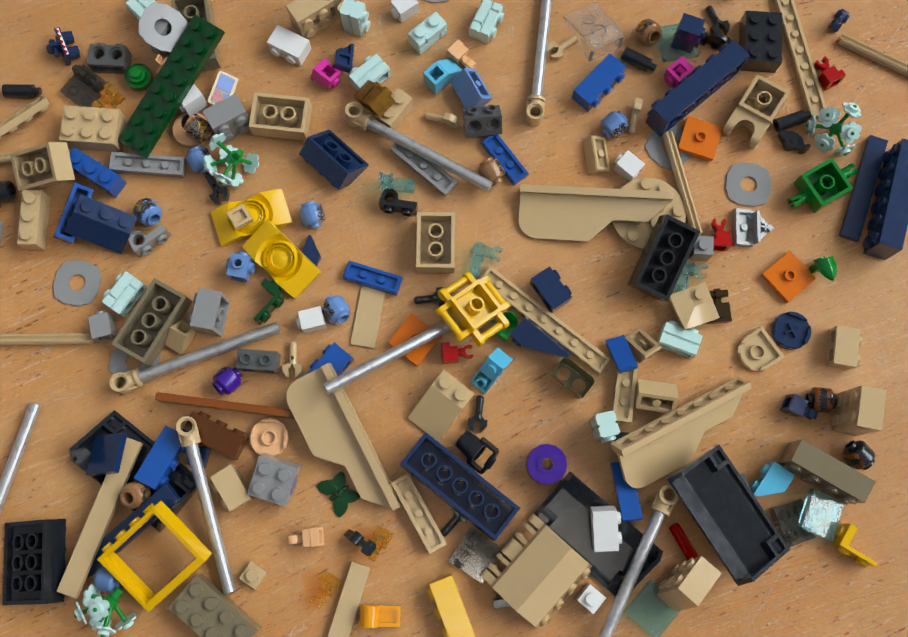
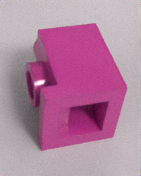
M682 56L666 69L664 74L665 82L669 86L673 85L676 88L685 76L690 77L692 75V71L695 68Z
M324 58L313 68L310 79L318 82L326 90H329L331 87L335 89L340 83L341 71L333 68V64Z

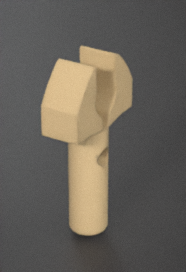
M573 35L561 44H556L554 41L549 43L547 54L551 51H557V53L551 55L550 60L559 61L564 56L563 50L578 41L577 37Z
M635 98L628 128V132L632 134L635 133L638 116L642 108L643 99Z
M427 112L425 115L427 120L445 123L448 128H457L459 124L458 117L451 113L445 112V115Z
M296 342L289 343V362L286 365H282V371L288 378H290L289 371L292 366L296 370L295 378H298L303 372V365L297 363Z

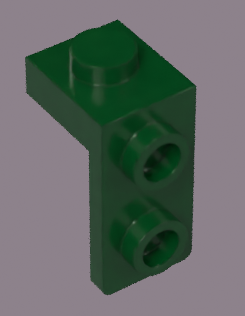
M266 278L261 285L274 297L254 317V320L259 325L262 322H267L271 317L272 311L275 308H280L285 299L284 294L280 291L281 287L274 280L269 282Z

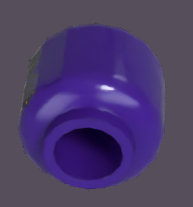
M225 366L214 374L212 385L219 394L230 395L241 386L240 377L242 374L235 367L232 369Z

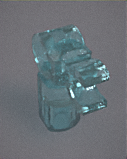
M382 171L379 172L378 180L380 181L379 188L384 191L391 188L397 192L414 194L415 180L396 178L394 180L393 173L386 175Z
M476 242L471 250L473 257L470 259L468 272L475 279H479L483 264L482 258L487 259L489 257L493 262H499L500 257H496L494 252L501 253V247L489 248L490 246L482 242Z
M687 260L675 285L674 293L688 288V276L696 275L699 279H705L707 274H702L700 269H707L708 265L704 263L695 265V263Z

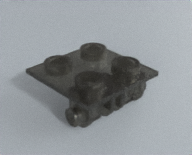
M84 64L83 66L74 65L72 67L74 75L60 89V92L78 106L92 107L111 85Z
M802 499L770 508V515L773 521L778 522L774 526H779L778 532H781L780 535L789 548L816 538Z
M470 527L452 554L449 562L482 584L484 579L480 575L485 568L491 571L488 565L490 562L492 564L496 563L498 560L496 555L499 552L502 553V548Z

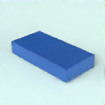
M624 335L606 340V346L619 374L638 368L637 361Z

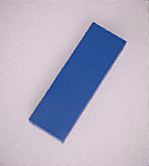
M490 135L481 141V145L493 159H499L505 170V176L513 186L529 175L499 135Z
M349 261L343 275V280L397 296L403 277Z
M619 462L611 463L610 466L622 522L642 520L643 516L637 488H633L625 482Z

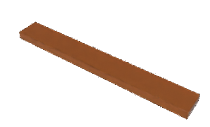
M161 392L156 393L155 400L165 403L295 419L291 410Z

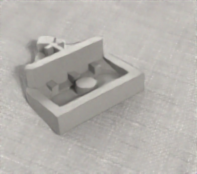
M741 208L732 210L733 246L752 247L759 243L774 228L761 217L759 210L755 212Z

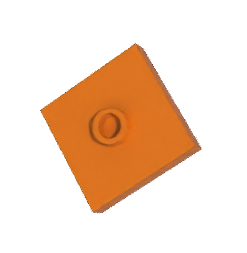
M687 116L677 146L678 151L712 162L723 127Z
M788 251L761 274L764 280L786 303L816 279L791 251Z
M411 313L388 341V344L395 347L430 329V327ZM442 336L403 356L418 367Z

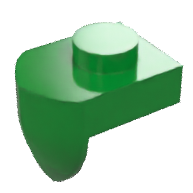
M833 256L817 258L813 260L814 264L808 267L812 274L820 271L824 277L831 281L836 278L837 264Z
M514 312L503 313L509 321V327L504 330L501 329L494 334L504 342L507 341L518 325Z

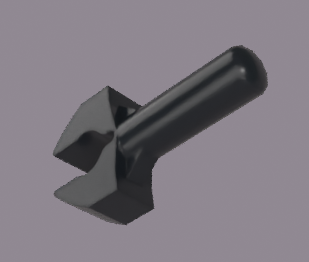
M711 5L706 7V12L713 22L710 32L722 35L719 30L721 28L724 34L727 35L730 27L728 20L721 21Z
M207 172L205 178L213 190L212 194L209 195L211 200L218 205H222L218 199V193L223 194L228 202L230 193L227 188L219 187L215 178Z
M437 287L436 292L432 295L415 297L414 303L436 302L439 307L442 306L445 302L438 298L437 291L444 287Z
M481 395L476 397L475 415L472 418H468L467 425L472 432L477 419L481 424L480 433L487 427L488 420H484L482 417L484 397Z
M453 508L451 509L454 512L453 517L440 531L444 537L459 522H468L463 516L458 517L459 513Z

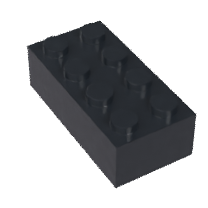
M668 214L659 216L627 285L660 301H668L701 231Z

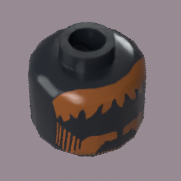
M813 387L809 393H806L805 400L809 401L807 405L817 412L830 413L837 406V395L830 388Z
M853 440L845 445L844 458L853 468L866 470L874 464L875 453L866 442Z

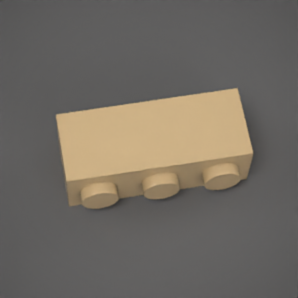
M22 190L17 245L27 251H46L51 197L42 190Z

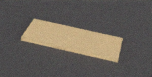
M365 286L361 287L351 345L375 349L385 292Z

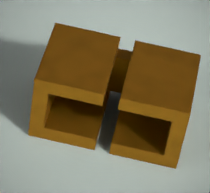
M367 80L353 95L365 109L380 118L395 103V100L391 97L393 93L386 86L382 87L377 81L374 83Z

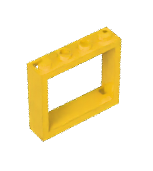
M162 501L156 505L151 503L143 511L145 515L142 518L137 516L128 524L131 527L128 531L123 529L114 537L117 540L114 544L109 542L101 549L104 553L97 559L148 612L199 568L212 554ZM154 515L195 556L189 564L156 593L114 552Z

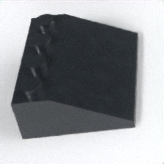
M66 519L5 523L2 605L64 602V594L56 591L65 573Z

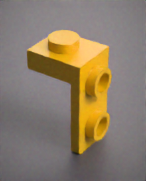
M852 524L840 525L835 532L836 538L832 545L838 548L837 551L847 557H854L856 559L855 562L865 568L868 566L876 567L877 562L849 546L858 528Z

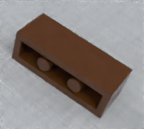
M202 411L199 414L192 412L190 417L197 423L201 439L200 443L232 459L238 460L248 441V438L244 437L245 433L236 428L233 431L226 428L228 424L218 419L216 422L209 420L210 415ZM187 421L182 431H191L192 423Z

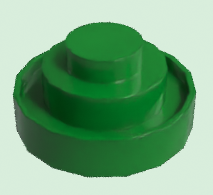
M135 63L126 69L124 79L131 89L139 91L151 85L153 75L146 65Z

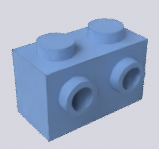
M464 68L450 82L464 108L484 107L493 99L475 68Z

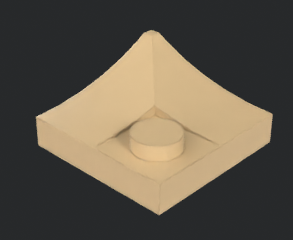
M705 282L673 293L669 298L683 330L720 318Z

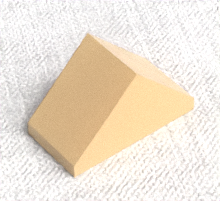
M641 328L625 337L629 347L640 363L662 348L658 342Z

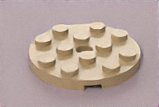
M639 178L628 182L621 189L674 192L672 202L648 222L613 220L611 225L625 244L643 251L659 216L668 214L685 223L686 210L681 196L671 185L655 178Z

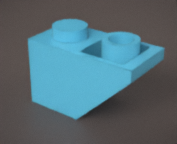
M451 58L436 61L423 72L424 83L437 94L462 69Z
M497 348L488 356L470 383L485 394L513 359L500 348Z
M775 461L768 462V464L765 463L759 471L761 475L749 487L755 497L782 493L786 491L795 475Z

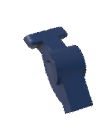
M844 9L838 10L834 16L837 19L832 21L829 28L837 32L842 26L841 22L846 23L850 13Z

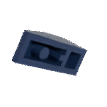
M527 316L510 334L513 337L512 341L519 347L524 346L525 348L566 358L571 354V352Z

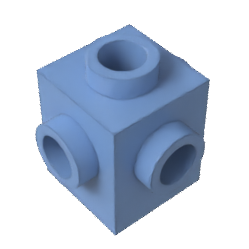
M231 253V257L226 262V275L231 280L249 283L250 276L255 271V263L248 253Z

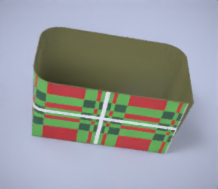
M566 357L561 359L551 375L579 398H583L595 382L589 373ZM567 367L570 370L571 375L567 380L558 378L557 371L559 368ZM582 379L586 384L585 390L576 392L572 387L573 381Z

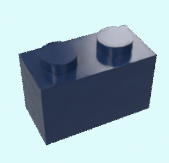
M684 13L670 47L691 53L694 47H698L700 40L704 36L706 30L703 27L705 19Z
M549 266L531 278L530 285L547 309L553 313L570 302L572 292L567 285L562 284L559 273L555 269L552 270Z

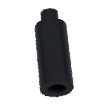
M629 47L625 48L620 58L644 71L649 69L654 72L657 67L656 64L652 63L653 59Z
M3 84L2 94L5 98H35L36 95H42V89L35 87L34 84Z
M800 110L773 120V127L776 132H780L806 123L807 119L811 117V112Z

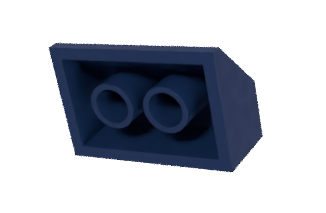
M330 129L307 137L299 153L308 164L313 166L320 175L324 176L338 190L349 186L369 165Z
M80 194L64 233L121 254L137 217Z

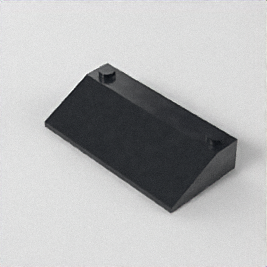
M114 410L69 449L70 460L86 472L94 437L120 432L125 433L127 438L143 443L126 483L128 484L135 481V475L155 442ZM180 462L175 471H171L168 476V483L181 498L169 508L175 515L181 511L197 491L193 473ZM106 475L91 477L102 485ZM150 488V490H151V496H152V495H153L154 493H156L157 491L154 490V489H152V488ZM159 518L151 524L158 532H161L166 527Z
M719 444L667 478L737 586L754 582L790 550Z
M569 472L534 514L582 558L592 565L590 575L616 596L643 534L630 522H622L621 520V524H618V532L622 534V544H619V551L594 552L592 547L590 507L610 505L572 472ZM654 543L634 588L661 561L663 551Z

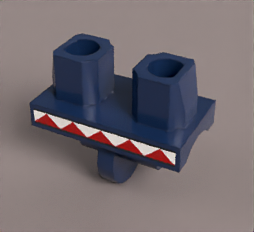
M60 27L54 28L56 42L54 39H50V44L46 46V50L55 57H60L61 52L65 65H71V60L80 58V51L77 45L67 47V44L75 43L72 31L61 32Z

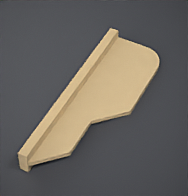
M520 184L519 226L525 235L535 239L589 242L613 220L650 221L672 202L674 192Z
M327 363L295 380L288 388L287 403L313 456L345 466L361 499L391 508L392 511L399 508L401 502L344 388L342 387L328 395L323 387L324 383L338 377L332 364Z
M736 377L610 443L612 450L617 453L625 482L633 488H643L691 462L704 432L733 417L743 393L752 389L751 382Z

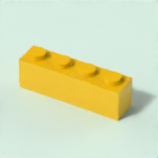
M451 574L429 583L430 588L427 591L431 601L435 600L438 608L434 610L438 620H443L445 628H442L444 637H476L453 575Z

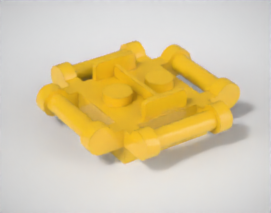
M467 271L462 275V278L448 287L437 291L439 298L445 304L440 306L435 313L438 317L441 316L455 334V339L458 343L471 335L474 343L480 347L485 344V340L495 333L509 327V321L503 315V312L510 308L511 305L502 298L491 284V279L488 276L481 280H476ZM466 283L470 285L452 297L450 295ZM451 309L452 316L454 317V319L457 321V323L461 326L462 329L465 328L466 330L462 332V330L458 327V325L455 323L452 317L448 314L447 310ZM494 318L497 320L495 325L482 334L479 333V328Z

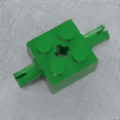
M833 157L800 175L793 182L800 193L788 198V205L793 203L790 207L795 209L807 202L813 213H816L854 189L847 178L857 174V168L851 170V168L855 167L851 163L840 169Z

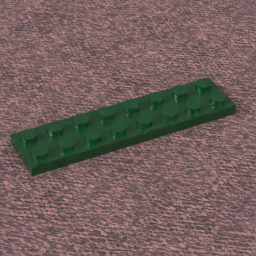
M194 14L119 135V142L146 159L149 157L224 36L225 32L222 29Z

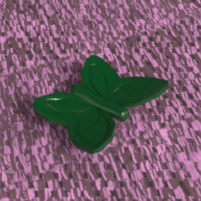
M339 472L332 481L325 480L317 484V488L321 493L332 495L329 497L331 501L335 499L333 507L338 517L345 514L348 509V503L355 502L360 498L358 493L348 490L349 486L345 485L346 479L343 472Z

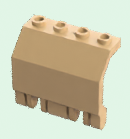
M533 513L528 518V521L538 531L527 522L523 524L524 528L534 535L529 542L521 533L516 532L515 536L525 546L523 547L512 537L501 549L511 562L500 552L496 555L507 566L503 572L490 562L488 567L498 577L487 568L480 575L513 609L532 625L540 628L548 624L551 620L550 615L554 610L558 611L565 602L563 600L568 594L571 596L577 590V583L581 579L585 580L590 575L592 565Z

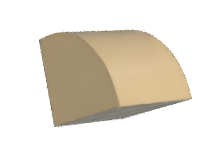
M180 320L170 327L165 345L181 355L192 342L196 330L189 326L188 323Z

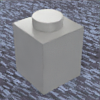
M698 236L689 255V260L708 261L713 256L714 237Z
M106 311L95 312L93 316L88 317L93 340L102 342L115 339L117 332L113 315Z

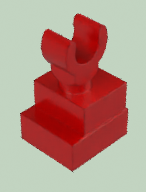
M824 56L822 59L823 64L816 60L814 67L822 72L818 80L823 89L827 90L841 83L846 74L842 69L838 71L835 66L830 67L829 59Z
M715 218L711 222L715 232L712 236L714 237L713 251H728L732 246L730 231H723L726 225L725 219L721 221L720 226L716 224Z
M442 342V364L458 363V356L472 359L473 355H467L465 350L472 349L473 346L466 345L464 348L458 349L457 346H450L449 342Z

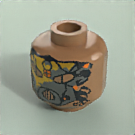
M644 19L636 27V38L644 45L653 46L662 36V27L651 19Z
M198 115L191 116L183 128L185 129V135L197 143H202L204 140L208 142L213 134L209 122Z
M490 157L479 164L478 172L480 176L492 181L493 186L503 181L501 177L504 176L505 170L499 159Z
M137 480L126 484L120 491V500L129 509L139 508L151 497L150 487Z

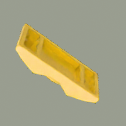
M282 189L260 192L248 199L229 202L211 211L222 247L250 238L267 219L277 228L293 224ZM244 204L253 222L236 230L226 212Z
M269 219L242 245L251 258L265 269L275 282L294 299L321 273Z

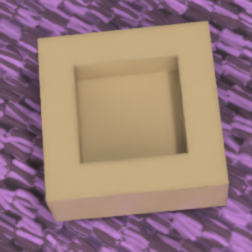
M244 204L226 212L236 230L253 222Z
M250 561L239 579L257 590L268 571L255 562Z

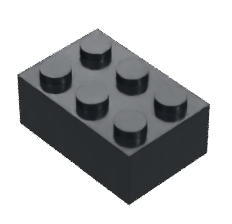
M745 11L739 22V45L750 56L740 71L775 73L782 64V13Z

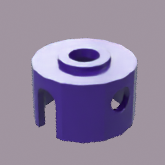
M539 445L527 457V473L538 484L548 485L556 483L566 473V456L555 445ZM545 458H550L553 461V467L549 470L542 467V461Z

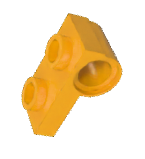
M360 605L359 627H401V605Z

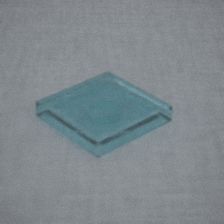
M679 23L661 26L662 36L658 43L663 62L675 61L682 56L685 59L699 56L698 47H694L691 53L670 47Z
M810 488L797 526L827 541L833 542L845 504L814 488Z
M649 580L624 612L650 636L660 637L680 611L675 612L656 595L660 589Z

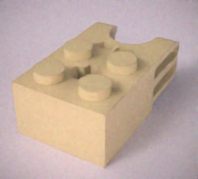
M295 0L286 5L292 25L300 36L307 39L313 37L318 31L328 28L334 21L341 18L339 10L344 0Z
M757 74L727 121L723 133L730 135L734 129L746 127L751 132L748 146L755 149L783 106L790 91Z

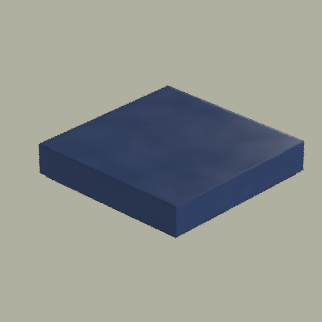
M120 432L95 436L86 475L99 476L119 473L127 434Z

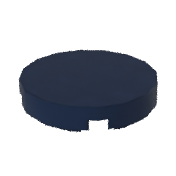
M790 311L781 314L775 318L772 324L771 333L774 341L784 349L795 350L801 348L808 343L811 337V327L807 322L808 320L797 312Z

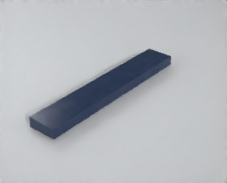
M873 135L867 137L853 185L854 189L851 192L839 233L840 237L854 242L860 240L888 140Z
M169 483L162 486L143 505L137 508L103 538L88 573V578L93 576L100 567H103L97 560L104 553L101 549L109 542L114 544L117 541L114 537L123 529L128 531L131 528L128 524L137 516L142 518L145 515L143 511L151 503L156 505L162 501L168 508H171L181 499ZM156 515L152 516L114 552L118 554L155 522L158 517Z

